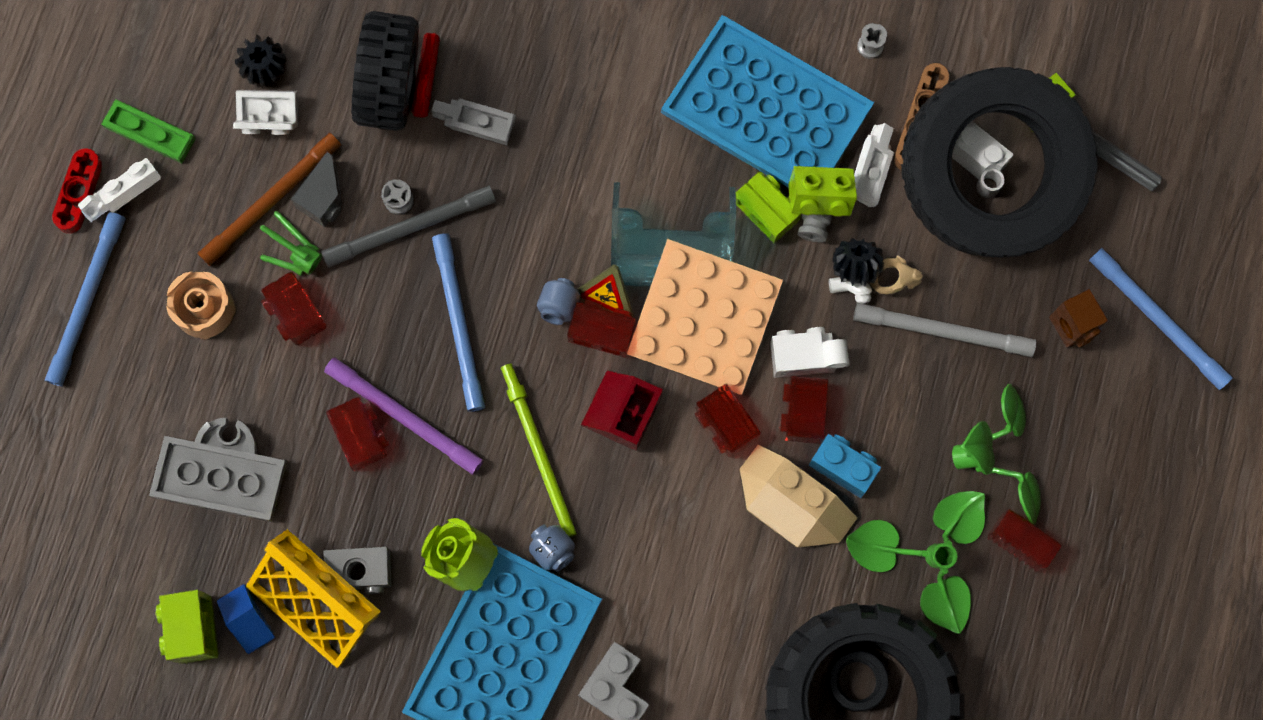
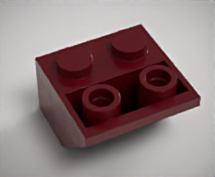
M607 370L581 426L637 451L662 398L663 389L637 377Z

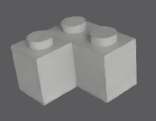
M613 642L578 696L612 720H640L649 704L627 690L624 685L641 659L616 642Z

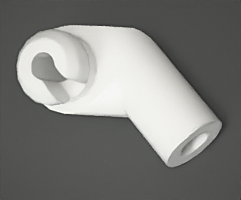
M840 277L828 279L830 293L850 291L855 294L856 302L861 304L868 303L871 300L870 293L872 288L868 283L865 287L860 283H855L852 286L849 281L841 282Z

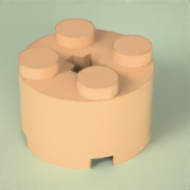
M205 271L186 272L178 276L168 288L167 312L170 318L190 336L204 340L216 336L228 327L235 314L236 308L231 293L219 278L212 273ZM200 301L204 303L201 308L197 306Z

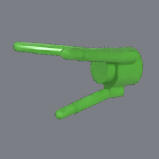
M275 211L274 216L304 246L300 244L295 246L267 226L261 225L260 229L292 251L290 260L293 261V264L266 255H261L260 259L292 270L300 276L304 272L310 275L322 258V255L318 253L319 248L311 244L279 211Z

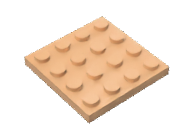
M667 239L627 354L742 395L783 280Z

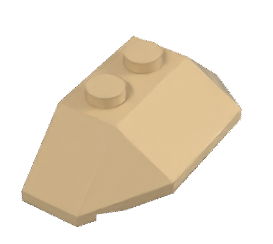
M760 445L756 446L740 468L747 511L796 548L840 543L857 520L854 513L837 495L785 457Z

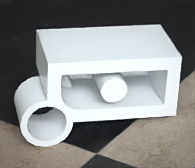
M971 121L959 135L953 149L952 158L979 179L976 186L978 193L985 198H992L1002 188L1004 176L1001 171L1007 166L1014 154ZM984 179L994 180L997 187L990 188L986 186Z
M824 327L807 329V333L795 334L794 330H782L777 332L776 336H772L770 341L774 378L834 373L837 368L850 365L847 340H833L832 333H825Z

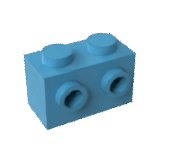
M828 434L808 466L861 498L881 469L876 464L877 459L867 452L861 451V453L853 450L850 448L851 443L842 436L835 434L833 437Z

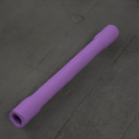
M334 357L329 361L324 370L326 374L345 387L351 388L426 440L470 474L474 475L479 470L484 461L464 446L455 443L364 380L356 371Z

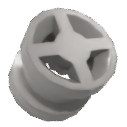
M400 179L391 180L384 185L381 197L386 209L395 215L407 213L414 204V197L409 185Z
M802 214L803 225L799 227L797 235L808 241L825 242L828 236L826 227L831 223V215Z

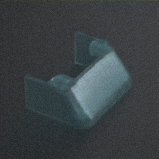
M614 182L611 266L617 265L619 267L624 285L651 286L667 239L733 262L736 224L735 187H729L728 212H713L707 215L703 220L702 231L643 229V218L638 211L630 208H619L620 182Z

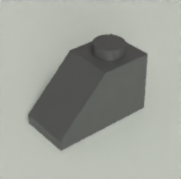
M326 152L291 198L298 210L323 227L329 221H335L342 210L337 166L333 156Z

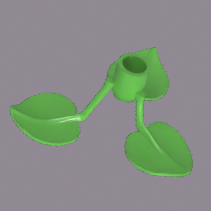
M1007 384L1001 398L1002 413L1007 423L1006 427L992 434L989 425L985 421L978 422L972 428L963 444L953 447L952 458L958 470L976 468L977 472H982L984 475L996 473L1017 478L1020 482L1018 494L1021 505L1029 520V527H1034L1041 506L1040 488L1035 476L1031 472H1026L1024 475L1020 472L994 467L993 440L1012 431L1015 437H1019L1023 434L1026 424L1022 400L1012 384Z
M964 491L952 494L941 500L935 508L933 521L939 529L945 531L942 535L944 543L932 544L927 550L896 548L899 543V534L892 524L883 520L866 522L848 535L846 539L848 550L858 564L872 572L891 570L896 563L895 554L925 557L927 563L932 568L939 569L940 571L937 576L938 583L928 584L922 591L920 598L922 612L932 623L953 633L960 634L969 617L971 596L967 584L960 577L950 576L943 580L944 575L948 573V568H951L957 561V552L952 546V542L949 541V536L958 544H968L978 539L985 524V494Z

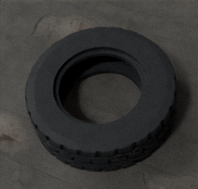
M995 67L973 72L946 84L935 92L917 112L914 122H911L906 134L907 139L904 142L901 157L903 158L901 169L902 180L905 183L904 189L917 218L921 219L922 224L932 235L935 234L938 237L937 239L956 250L976 256L999 258L1022 256L1043 249L1047 244L1050 245L1061 238L1063 233L1068 232L1078 221L1077 217L1082 215L1089 203L1088 198L1093 193L1096 182L1094 177L1097 174L1098 158H1096L1095 153L1098 152L1095 136H1092L1091 133L1093 129L1075 98H1071L1069 96L1070 93L1058 83L1054 84L1052 79L1039 73L1035 74L1030 70L1014 69L1011 67ZM985 113H1004L1023 121L1037 136L1044 155L1043 177L1033 197L1019 209L1003 215L989 214L970 204L959 191L952 173V154L959 135L971 121Z

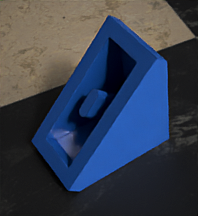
M243 584L217 600L225 625L247 654H250L275 639L276 636L249 590L245 587L246 585Z

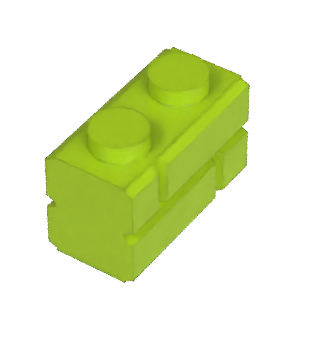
M760 171L734 194L733 202L773 243H776L799 222L802 214L791 213L790 197L786 198L778 190L780 185L771 175L765 176Z

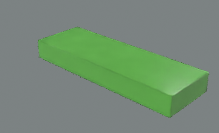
M117 99L113 102L101 124L104 128L181 164L196 139L194 135Z

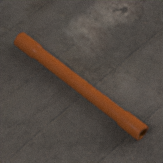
M329 132L298 164L197 254L208 266H211L241 235L316 167L326 152L332 155L342 146L341 143Z

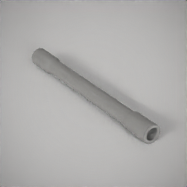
M856 303L853 321L905 329L1002 349L1005 352L1033 357L1036 348V339L1011 334L1004 335L887 311L880 307Z

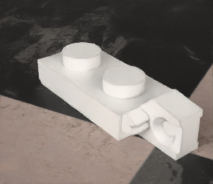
M886 123L874 125L871 134L867 136L854 173L857 193L856 200L868 207L878 205L894 154L891 151V145H889L894 128Z
M145 158L141 162L132 164L128 171L118 178L108 181L94 195H88L78 206L86 218L93 222L108 210L113 213L159 181L161 176L150 161Z

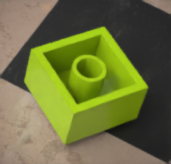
M199 590L159 596L160 604L156 605V617L158 623H162L163 636L159 638L161 655H165L167 661L180 664L218 658L212 596Z

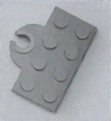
M219 418L211 422L207 421L198 431L195 442L164 436L149 493L150 497L272 522L287 462L282 459L257 455V441L254 433L243 422L237 420L235 425L237 437L231 442H225L222 438L223 431L229 426L227 418Z

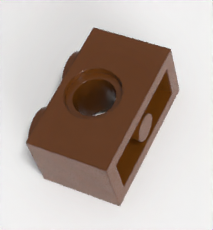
M1090 289L1064 301L1049 316L1066 348L1075 344L1080 348L1095 340L1094 337L1102 333L1100 328L1108 322Z

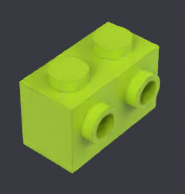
M793 167L788 184L792 214L851 216L857 199L853 169Z

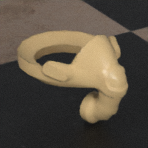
M896 256V258L883 259V270L890 267L896 268L899 271L897 282L890 287H882L879 285L877 278L876 282L870 283V285L880 294H893L902 290L905 286H908V289H913L921 283L923 276L922 272L908 266L906 260Z

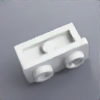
M237 90V121L233 122V128L242 129V134H260V129H272V134L274 135L290 134V130L298 127L297 91Z

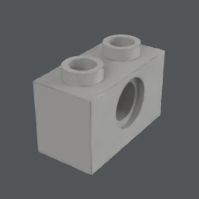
M372 547L324 550V562L356 590L365 589V594L384 593V588H392L391 551L389 548ZM357 564H363L366 569L363 578L352 580L350 576L351 569Z

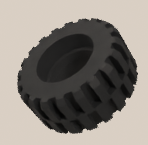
M371 11L365 15L356 53L351 101L352 120L358 126L399 131L405 128L412 98L419 40V22L414 17Z

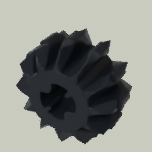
M257 34L253 43L245 39L246 48H237V54L240 57L235 59L237 68H240V76L248 78L249 83L252 85L259 80L261 85L266 87L267 79L270 78L273 82L277 83L278 79L275 74L284 73L285 69L282 64L287 61L285 54L282 53V46L279 43L274 44L273 39L269 36L263 42Z
M851 238L849 242L841 241L840 246L833 253L834 275L840 276L841 282L849 281L852 286L855 283H860L865 287L867 282L875 283L877 278L881 276V272H883L882 249L876 248L875 242L867 243L864 238L861 241Z

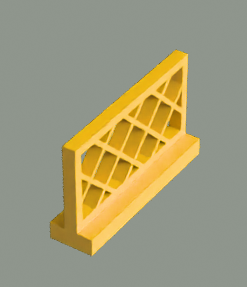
M287 529L269 541L264 549L266 554L245 587L338 669L343 665L368 626L376 620L381 611ZM273 558L284 567V571L275 570ZM260 578L269 579L271 591H266L258 583ZM278 578L287 579L289 591L280 590ZM296 579L307 587L308 592H299ZM283 599H292L295 612H290L284 606ZM301 599H310L313 612H304ZM319 599L331 609V612H322ZM306 619H315L318 632H313L308 628ZM324 619H333L336 633L327 632ZM342 620L350 625L355 632L345 633ZM329 640L339 641L340 655L331 648Z

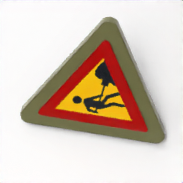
M612 265L577 288L581 295V302L627 322H632L634 319L621 272L617 265Z

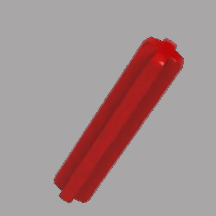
M425 33L423 37L411 109L412 115L415 117L425 118L428 116L440 44L439 35L435 33Z

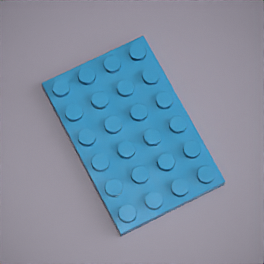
M722 15L661 108V114L762 173L771 175L777 182L788 187L794 166L835 168L872 109L874 102Z
M495 545L498 549V554L489 574L484 579L483 585L478 590H466L402 713L416 720H542L602 599Z

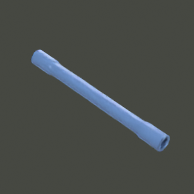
M108 212L99 236V243L57 353L53 356L44 381L62 387L84 323L113 247L118 241L126 220L125 217L117 213Z
M439 234L432 237L436 261L440 268L463 380L462 387L467 411L475 412L485 409L482 388L477 377L454 266L455 259L450 235Z
M1103 248L1089 259L1107 279L1111 280L1199 368L1200 372L1218 390H1221L1232 380L1233 377L1213 358L1209 357L1122 270L1121 266Z

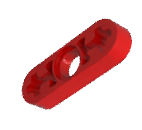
M88 148L80 149L74 153L52 214L54 225L67 234L75 233L82 227L85 215L79 207L76 208L75 206H78L88 195H93L102 169L101 159L93 150ZM89 158L93 162V165H87L84 171L81 162H87ZM83 173H84V175H85L87 178H89L88 180H85V179L82 177V176H83ZM76 184H83L85 186L84 194L79 198H72L70 196V189ZM70 202L71 204H73L72 208L66 203ZM70 213L74 217V220L67 221L65 225V223L61 219L63 216H68Z

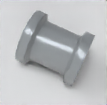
M870 23L862 29V35L857 47L863 57L874 59L882 53L887 37V32L882 25Z

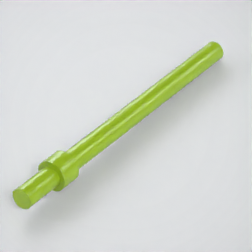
M512 363L501 367L508 386L506 392L510 403H514L560 526L569 537H572L577 533L525 398L528 397L524 385H520Z

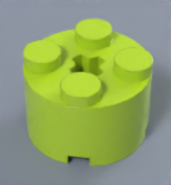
M458 518L448 519L447 521L449 522L445 525L434 527L422 546V557L425 558L426 565L424 569L429 575L455 590H478L483 585L484 579L493 566L498 549L486 534Z

